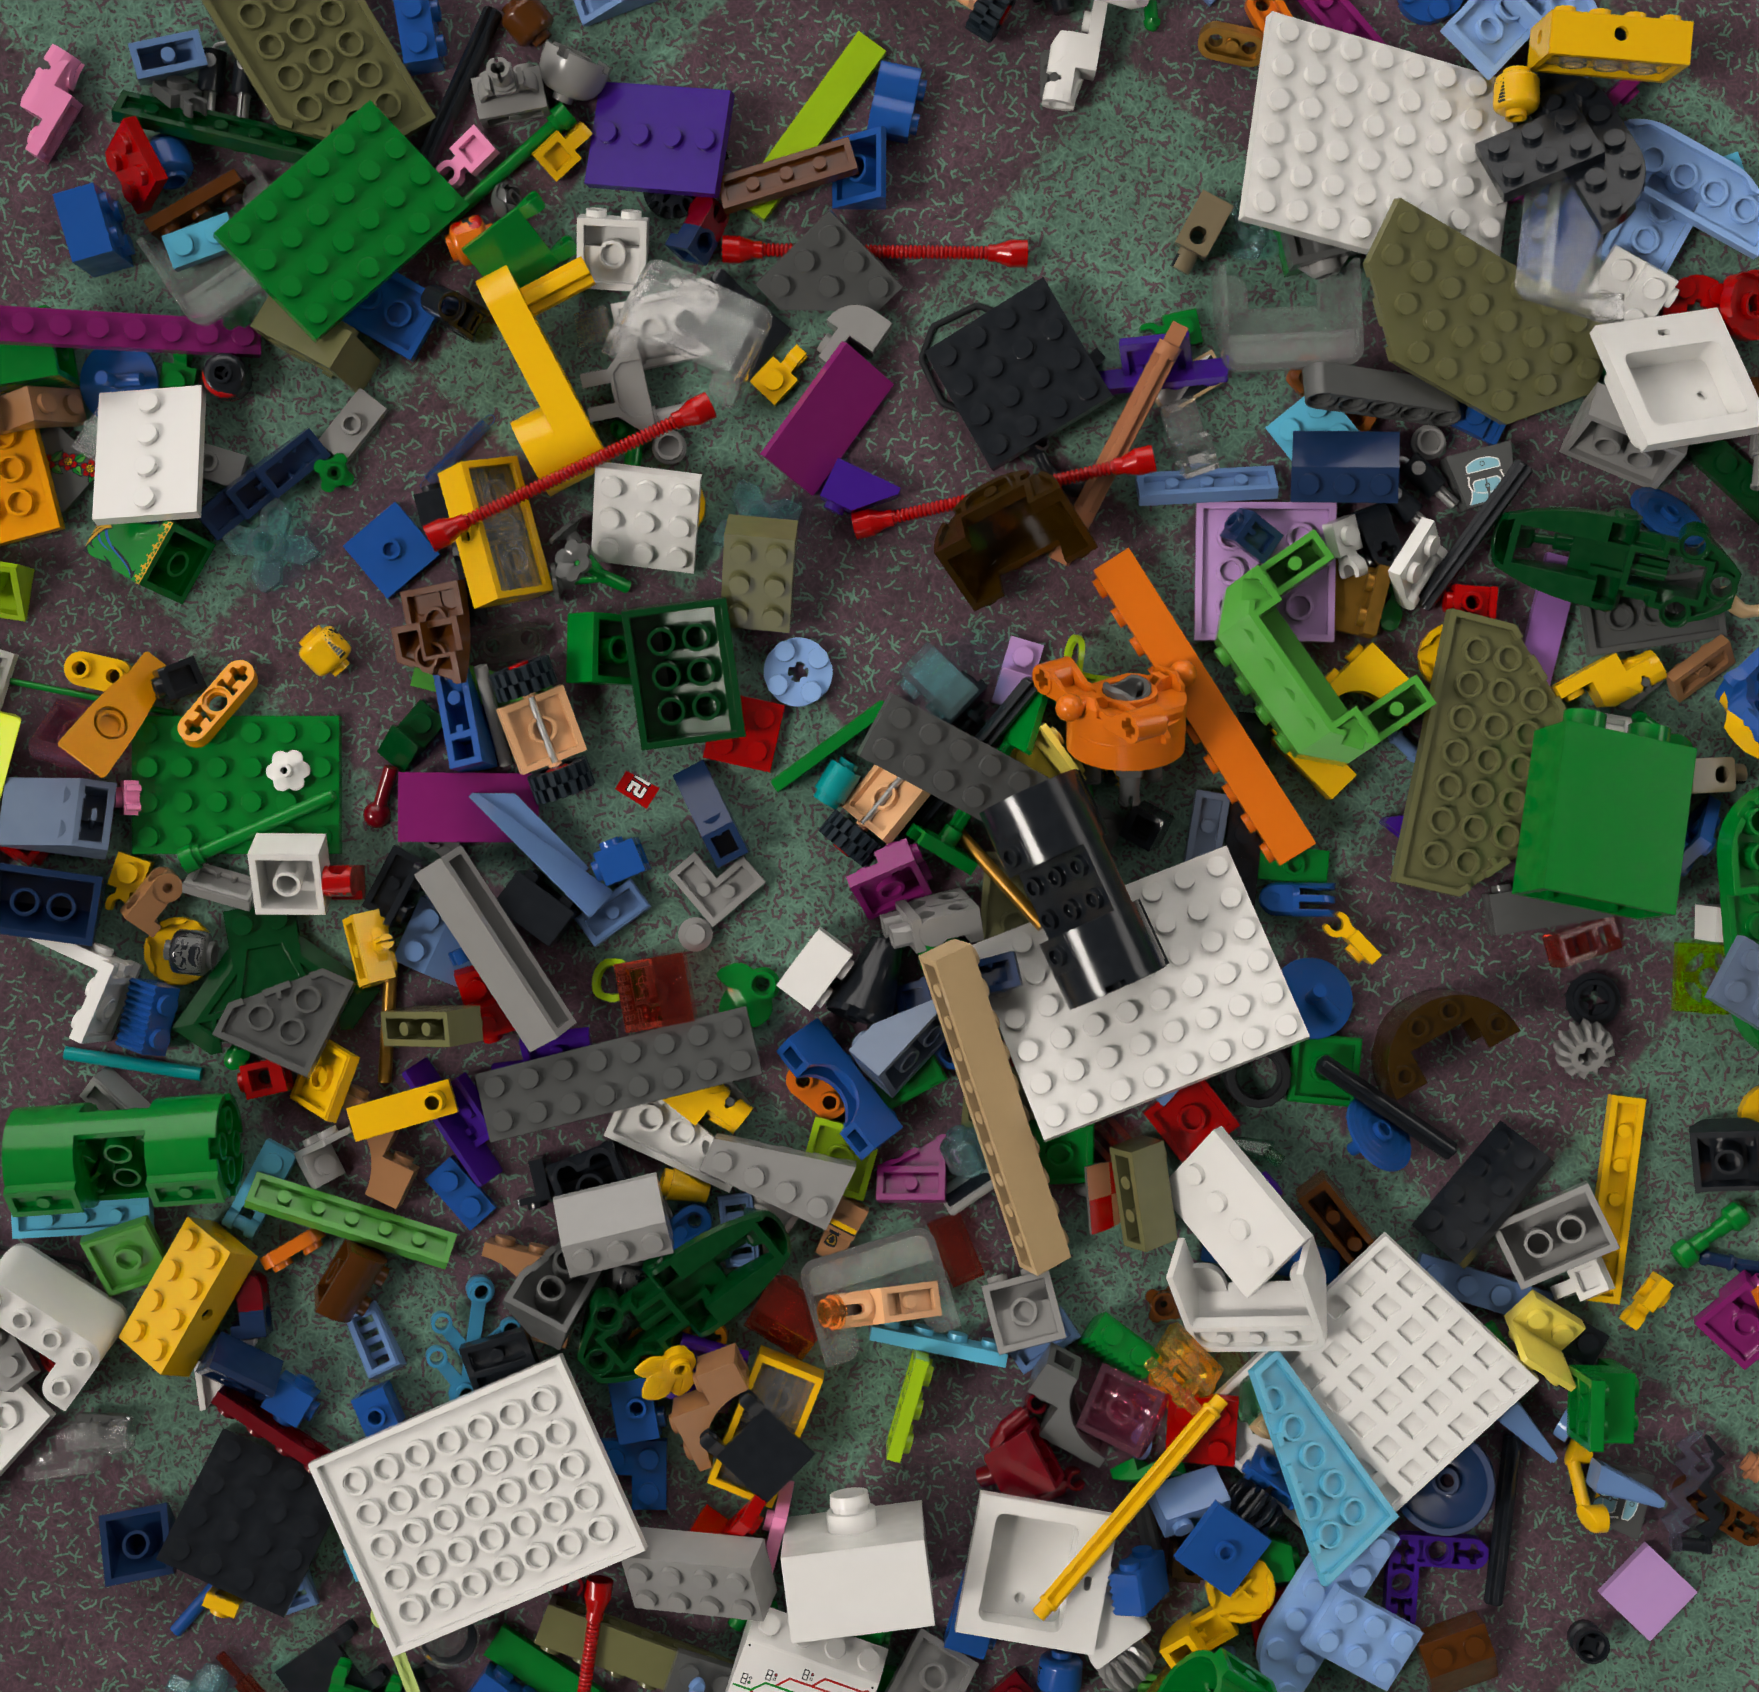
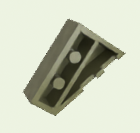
M268 296L250 325L266 341L303 363L306 361L323 370L322 374L330 379L335 376L344 382L354 393L359 388L365 389L381 362L357 338L359 332L343 321H340L338 325L315 343L270 296Z

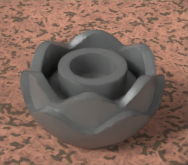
M505 181L494 187L491 204L496 214L502 218L524 198L521 197V190L517 185L509 184L508 181Z

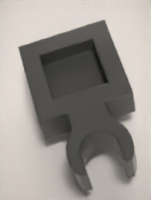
M171 75L167 79L153 81L152 94L170 109L181 108L183 114L189 118H193V111L207 116L208 101L202 97V91L189 82L186 77Z

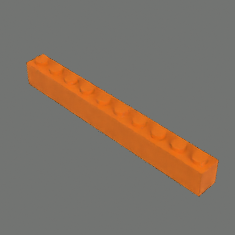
M1127 548L1094 569L1093 572L1096 579L1092 581L1093 586L1102 599L1107 596L1110 598L1115 606L1110 612L1120 628L1127 625L1134 636L1128 640L1138 657L1145 654L1152 666L1147 669L1149 674L1158 665L1170 669L1179 660H1187L1196 667L1197 676L1195 682L1185 688L1187 695L1186 720L1189 723L1186 726V733L1194 745L1200 742L1208 753L1203 757L1205 763L1213 775L1220 772L1226 782L1221 788L1231 804L1239 802L1245 812L1240 818L1251 834L1255 831L1258 832L1264 842L1259 845V848L1269 863L1276 861L1278 866H1281L1315 845V840L1131 550Z

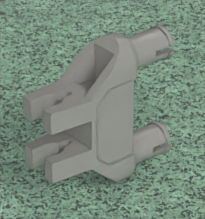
M671 332L641 339L640 336L631 335L608 368L580 374L583 388L611 383L615 402L587 408L590 422L619 417L637 429L644 431V428L648 429V426L652 427V424L656 425L657 422L660 423L661 420L668 419L671 413L679 410L685 402L657 409L655 405L652 406L643 364H646L645 360L676 355L674 345L659 347L661 344L673 342Z

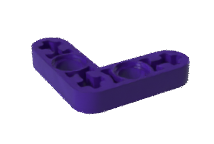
M1395 1531L1400 1538L1396 1546H1401L1402 1540H1406L1408 1545L1411 1546V1549H1407L1404 1552V1561L1407 1565L1411 1564V1567L1401 1564V1555L1394 1548L1385 1563L1382 1607L1397 1614L1398 1603L1395 1599H1391V1597L1401 1599V1609L1407 1615L1403 1619L1415 1625L1419 1566L1479 1569L1488 1561L1489 1551L1486 1544L1479 1537L1472 1534L1440 1536L1426 1531ZM1435 1541H1442L1446 1544V1552L1440 1558H1432L1428 1553L1429 1546ZM1453 1542H1456L1455 1546L1459 1550H1470L1471 1544H1474L1480 1552L1479 1554H1474L1473 1559L1469 1560L1465 1553L1454 1552ZM1399 1573H1405L1410 1577L1409 1585L1403 1590H1396L1392 1587V1579Z

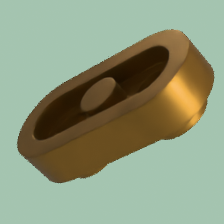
M1212 21L1201 28L1198 37V49L1204 57L1211 60L1243 67H1254L1260 64L1264 34L1257 29L1221 21ZM1213 34L1220 35L1222 38L1219 40H1214L1210 36ZM1246 42H1253L1255 46L1247 47L1244 44Z

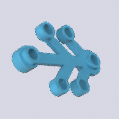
M483 1274L472 1276L466 1283V1294L472 1301L466 1340L454 1327L448 1312L437 1311L430 1320L432 1329L436 1333L442 1334L460 1357L459 1347L461 1344L481 1338L486 1303L493 1298L495 1293L491 1279ZM478 1286L487 1287V1292L484 1296L475 1295V1289ZM439 1317H446L448 1319L447 1325L442 1328L437 1327L435 1322ZM505 1317L500 1322L499 1327L488 1336L505 1332L504 1328L508 1323H515L516 1328L521 1327L515 1317ZM432 1345L427 1349L425 1355L429 1366L437 1368L450 1384L448 1390L450 1401L460 1397V1392L465 1388H470L473 1391L464 1363L462 1364L460 1374L447 1360L448 1356L444 1347ZM435 1351L443 1353L442 1359L438 1362L430 1360L431 1354Z

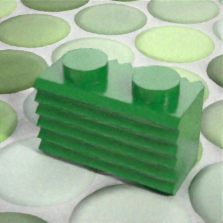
M1106 1311L1092 1318L1078 1340V1346L1083 1345L1084 1350L1089 1349V1354H1094L1095 1358H1100V1362H1105L1106 1366H1111V1370H1116L1117 1375L1122 1374V1378H1127L1128 1383L1147 1378L1161 1355L1160 1351Z

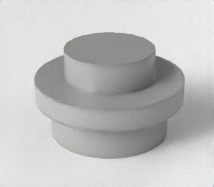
M1422 426L1411 437V449L1413 453L1418 452L1425 460H1433L1440 456L1445 449V435L1436 426Z
M672 430L667 434H660V437L656 436L652 443V451L660 463L674 465L685 457L687 445L684 437Z
M692 917L681 924L678 938L685 949L698 952L710 945L713 938V930L705 919Z

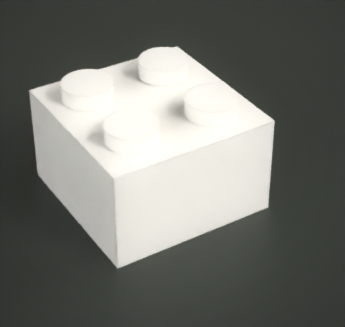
M256 833L247 854L255 914L326 915L332 898L325 897L322 890L323 868L330 865L326 834Z
M820 926L776 986L809 1011L814 1005L821 1008L833 992V988L829 985L835 977L842 980L854 965V961L850 959L853 951Z

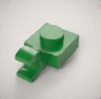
M173 354V363L163 361L159 388L198 385L201 370L191 368L194 355Z

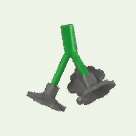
M581 514L566 523L549 539L551 545L559 540L566 539L567 541L564 549H560L555 555L557 567L555 563L550 564L555 604H560L563 590L575 589V585L600 582L623 593H627L631 587L630 580L605 570L591 554L590 546L582 543L584 539L576 531L579 523L583 520ZM586 572H588V573L594 575V576L581 577L582 574H583V573H586Z

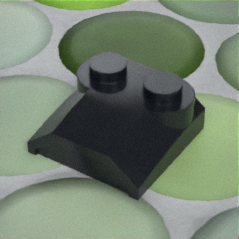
M1751 1118L1703 1119L1689 1126L1695 1194L1701 1192L1759 1190V1122Z

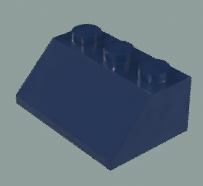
M1293 431L1290 502L1398 503L1400 432Z
M0 863V934L93 946L102 912L107 879L99 876Z

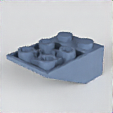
M6 777L0 813V846L105 860L109 847L117 783L84 778Z

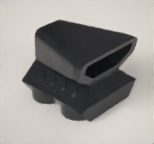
M610 1138L599 1146L547 1165L548 1177L556 1196L632 1178L619 1142Z

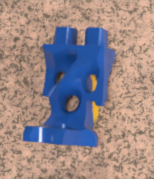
M1758 647L1743 663L1723 676L1724 680L1717 689L1715 698L1726 711L1724 729L1743 751L1759 759Z

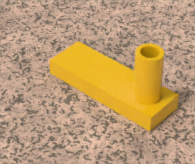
M450 1078L346 1108L355 1142L459 1112Z

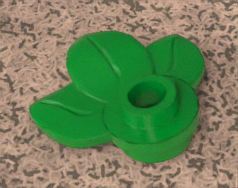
M739 962L726 965L716 973L718 979L729 987L721 998L719 1012L746 1006L753 1028L760 1026L769 1019L773 1011L772 999L780 989L776 986L780 979L774 970L768 967L753 969L749 965ZM762 977L768 979L770 983L769 988L764 991L757 987V980Z

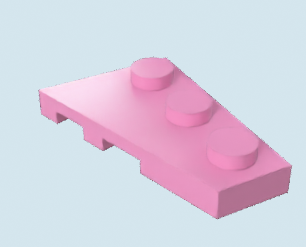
M789 1481L778 1492L774 1510L767 1509L762 1530L768 1531L767 1538L764 1540L772 1572L775 1568L788 1518L794 1481Z

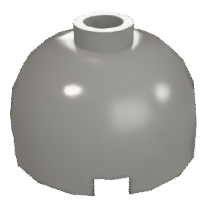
M549 40L545 42L539 62L541 77L545 85L554 90L552 97L568 105H572L574 99L587 101L595 98L603 90L612 68L598 60L597 64L593 63L591 58L585 56V53L555 41L552 43Z

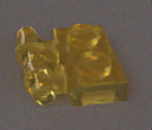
M1175 1322L1168 1326L1154 1349L1164 1359L1160 1364L1154 1357H1151L1144 1363V1368L1151 1374V1380L1158 1387L1163 1386L1173 1396L1172 1401L1179 1408H1185L1191 1415H1195L1201 1409V1405L1194 1398L1195 1394L1197 1393L1201 1398L1210 1395L1224 1368L1178 1322ZM1174 1372L1185 1381L1183 1385L1173 1377Z

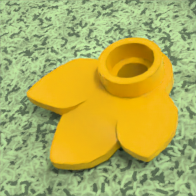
M676 1345L667 1349L663 1356H652L641 1362L634 1369V1372L638 1376L646 1378L642 1387V1398L646 1400H659L666 1397L670 1392L681 1396L689 1391L694 1384L693 1369L696 1366L694 1353L686 1346Z

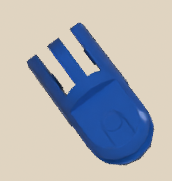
M1270 883L1260 892V906L1266 913L1274 916L1335 917V910L1301 909V904H1335V896L1301 895V890L1332 891L1335 890L1336 883Z

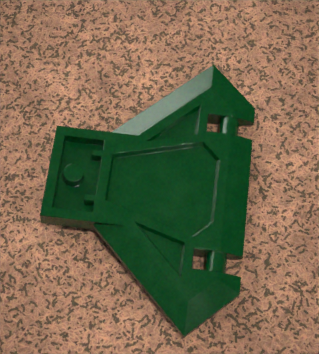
M254 906L251 907L250 911L242 909L223 911L229 948L172 1029L210 1055L223 1053L222 1042L226 1041L213 1036L212 1033L229 1002L240 998H248L261 993L264 989L286 981H294L310 975V972L324 968L356 983L338 1020L341 1031L355 1027L380 989L375 986L364 989L362 987L359 988L354 971L300 935L297 915H256Z

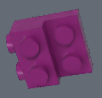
M906 838L888 843L884 848L875 851L874 854L878 863L862 867L856 873L846 876L849 887L868 920L895 910L896 901L905 899L908 903L916 898L932 894L928 880L932 879L933 876L928 864L923 859L917 843L909 845Z
M1745 1269L1719 1289V1297L1693 1317L1694 1324L1744 1370L1759 1359V1308L1751 1293L1759 1285V1273L1751 1276Z

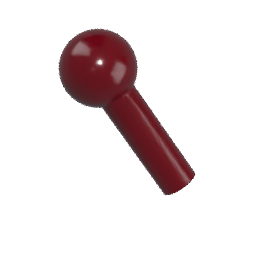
M384 765L375 799L363 811L364 821L372 828H382L391 819V811L387 804L398 768L395 766Z

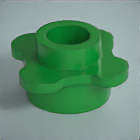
M336 453L333 458L325 461L318 459L314 463V470L319 473L322 480L321 488L323 491L330 493L334 491L335 487L341 485L350 486L354 482V475L348 471L346 466L347 457L344 454ZM331 470H337V475L332 476Z

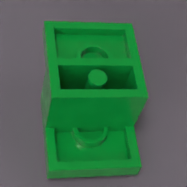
M1598 1358V1365H1569L1577 1387L1572 1392L1568 1391L1567 1435L1589 1452H1604V1443L1634 1444V1433L1638 1431L1639 1426L1638 1416L1635 1412V1398L1639 1396L1640 1391L1636 1373L1612 1358Z

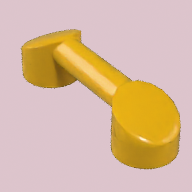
M1571 1439L1566 1448L1564 1463L1568 1467L1577 1505V1516L1584 1527L1590 1532L1607 1533L1610 1528L1608 1509L1604 1504L1591 1505L1581 1465L1590 1463L1593 1452H1589L1578 1442Z

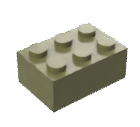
M728 514L724 532L721 598H727L731 628L789 633L793 612L798 520Z

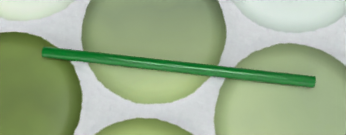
M10 678L9 682L11 685L96 701L101 696L16 678ZM152 706L149 711L167 716H173L174 714L173 709Z

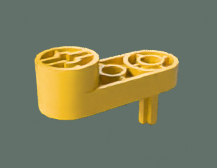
M582 256L521 288L507 265L475 281L492 317L540 406L510 422L514 434L538 479L546 478V475L550 476V473L554 474V471L558 472V469L562 470V467L571 466V463L575 464V461L579 462V459L583 460V457L587 458V455L591 456L592 453L595 454L596 451L603 450L604 446L535 317L596 285ZM591 467V470L587 469V472L583 471V474H579V476H575L570 480L566 479V482L562 481V484L558 483V486L554 485V488L550 487V490L546 489V492L551 497L594 474L595 468Z

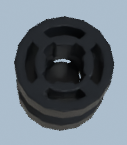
M1581 1619L1570 1625L1567 1631V1642L1579 1658L1587 1664L1603 1662L1610 1652V1643L1596 1624L1589 1620Z

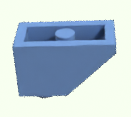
M198 29L128 43L140 86L153 84V81L164 80L171 75L184 76L208 66Z

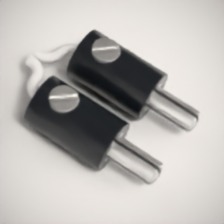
M225 41L215 43L212 48H203L208 66L198 71L197 88L202 91L203 98L208 101L207 109L215 111L216 97L224 95L227 53L218 48L227 46ZM234 56L231 95L238 98L236 116L249 119L250 100L258 99V94Z
M1415 452L1409 459L1400 456V462L1405 463L1399 469V472L1428 499L1435 495L1449 509L1454 508L1458 504L1459 500L1443 486L1447 479L1418 452ZM1399 483L1398 503H1386V505L1404 524L1411 520L1417 525L1420 519L1425 517L1419 512L1423 505Z

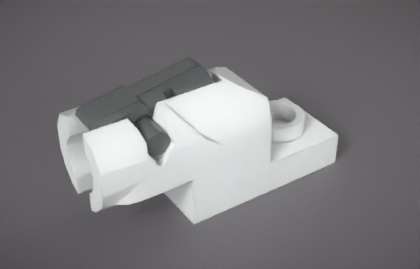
M1094 0L1092 10L1084 12L1081 32L1084 33L1061 30L1053 40L1050 49L1040 54V101H1042L1043 107L1061 111L1074 110L1076 98L1084 81L1083 79L1094 80L1108 3Z

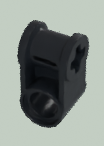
M431 284L426 287L421 296V305L426 313L446 325L456 335L473 344L476 341L474 335L483 319L489 318L491 314L487 309L459 292L439 284ZM445 298V304L441 309V303Z
M1375 503L1350 513L1349 515L1355 514L1363 545L1361 549L1369 567L1376 568L1379 564L1391 567L1402 549V544L1386 503ZM1381 549L1383 551L1389 550L1391 555L1388 558L1379 557L1377 552Z

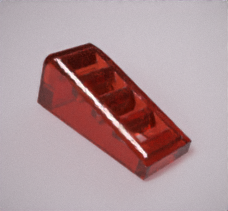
M1614 917L1586 921L1542 936L1549 964L1553 968H1566L1622 948ZM1601 926L1607 941L1605 945H1602L1598 932V927ZM1587 931H1589L1590 938L1593 944V948L1591 949L1589 947L1587 936L1585 933ZM1572 936H1575L1578 948L1580 951L1578 953H1576Z

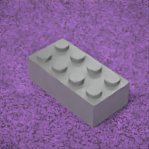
M640 1527L648 1545L646 1551L621 1561L635 1608L764 1622L777 1592L764 1538Z

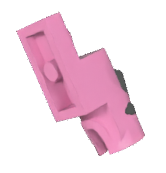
M54 44L45 50L37 60V63L21 81L25 93L21 98L20 106L41 120L39 126H35L30 131L27 138L28 144L25 149L47 165L83 107L78 100L68 93L70 90L74 91L79 75L85 65L73 55Z

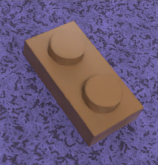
M1720 634L1712 641L1701 646L1697 652L1686 660L1676 664L1667 673L1666 677L1671 696L1681 703L1736 663L1730 641Z

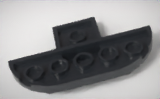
M1533 72L1540 78V104L1538 110L1530 115L1533 120L1476 143L1475 153L1504 203L1567 177L1599 232L1603 235L1618 227L1636 209V203L1645 188L1646 166L1643 154L1608 96L1595 83L1582 76Z

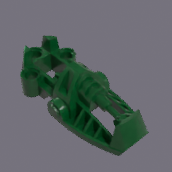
M1565 507L1530 508L1504 512L1495 524L1491 539V558L1495 567L1533 589L1603 612L1616 610L1621 596L1642 600L1647 607L1658 609L1660 621L1670 628H1679L1688 622L1703 620L1731 609L1742 575L1731 558L1711 537V531L1706 524L1692 521L1681 528L1678 537L1642 530L1643 517L1637 511L1623 507L1610 510V512ZM1536 528H1539L1548 531H1553L1556 533L1554 534V536L1539 534L1535 531ZM1691 536H1700L1705 542L1700 547L1692 548L1685 543V540ZM1533 543L1552 545L1553 550L1569 552L1567 565L1513 558L1515 548H1531ZM1636 552L1666 559L1668 554L1683 557L1685 563L1705 567L1701 581L1698 582L1696 589L1629 574L1665 581L1669 560L1636 554ZM1718 577H1725L1731 581L1725 588H1716L1711 584ZM1673 602H1679L1685 608L1679 613H1671L1666 609V606Z
M744 1208V1216L720 1224L676 1248L674 1253L645 1260L642 1270L648 1277L621 1297L618 1296L615 1290L609 1287H600L594 1290L589 1296L577 1353L579 1362L598 1383L631 1381L642 1378L634 1372V1369L646 1360L641 1359L642 1356L648 1354L652 1356L664 1355V1352L671 1347L672 1338L688 1326L699 1337H705L715 1332L748 1306L767 1287L790 1257L792 1245L781 1220L770 1211ZM746 1243L751 1246L764 1244L770 1251L727 1275L720 1264L733 1256L732 1251ZM604 1307H612L607 1312H600ZM632 1312L643 1330L625 1343L617 1334L611 1337L610 1335L623 1327L624 1316ZM602 1351L601 1355L592 1356L593 1353Z

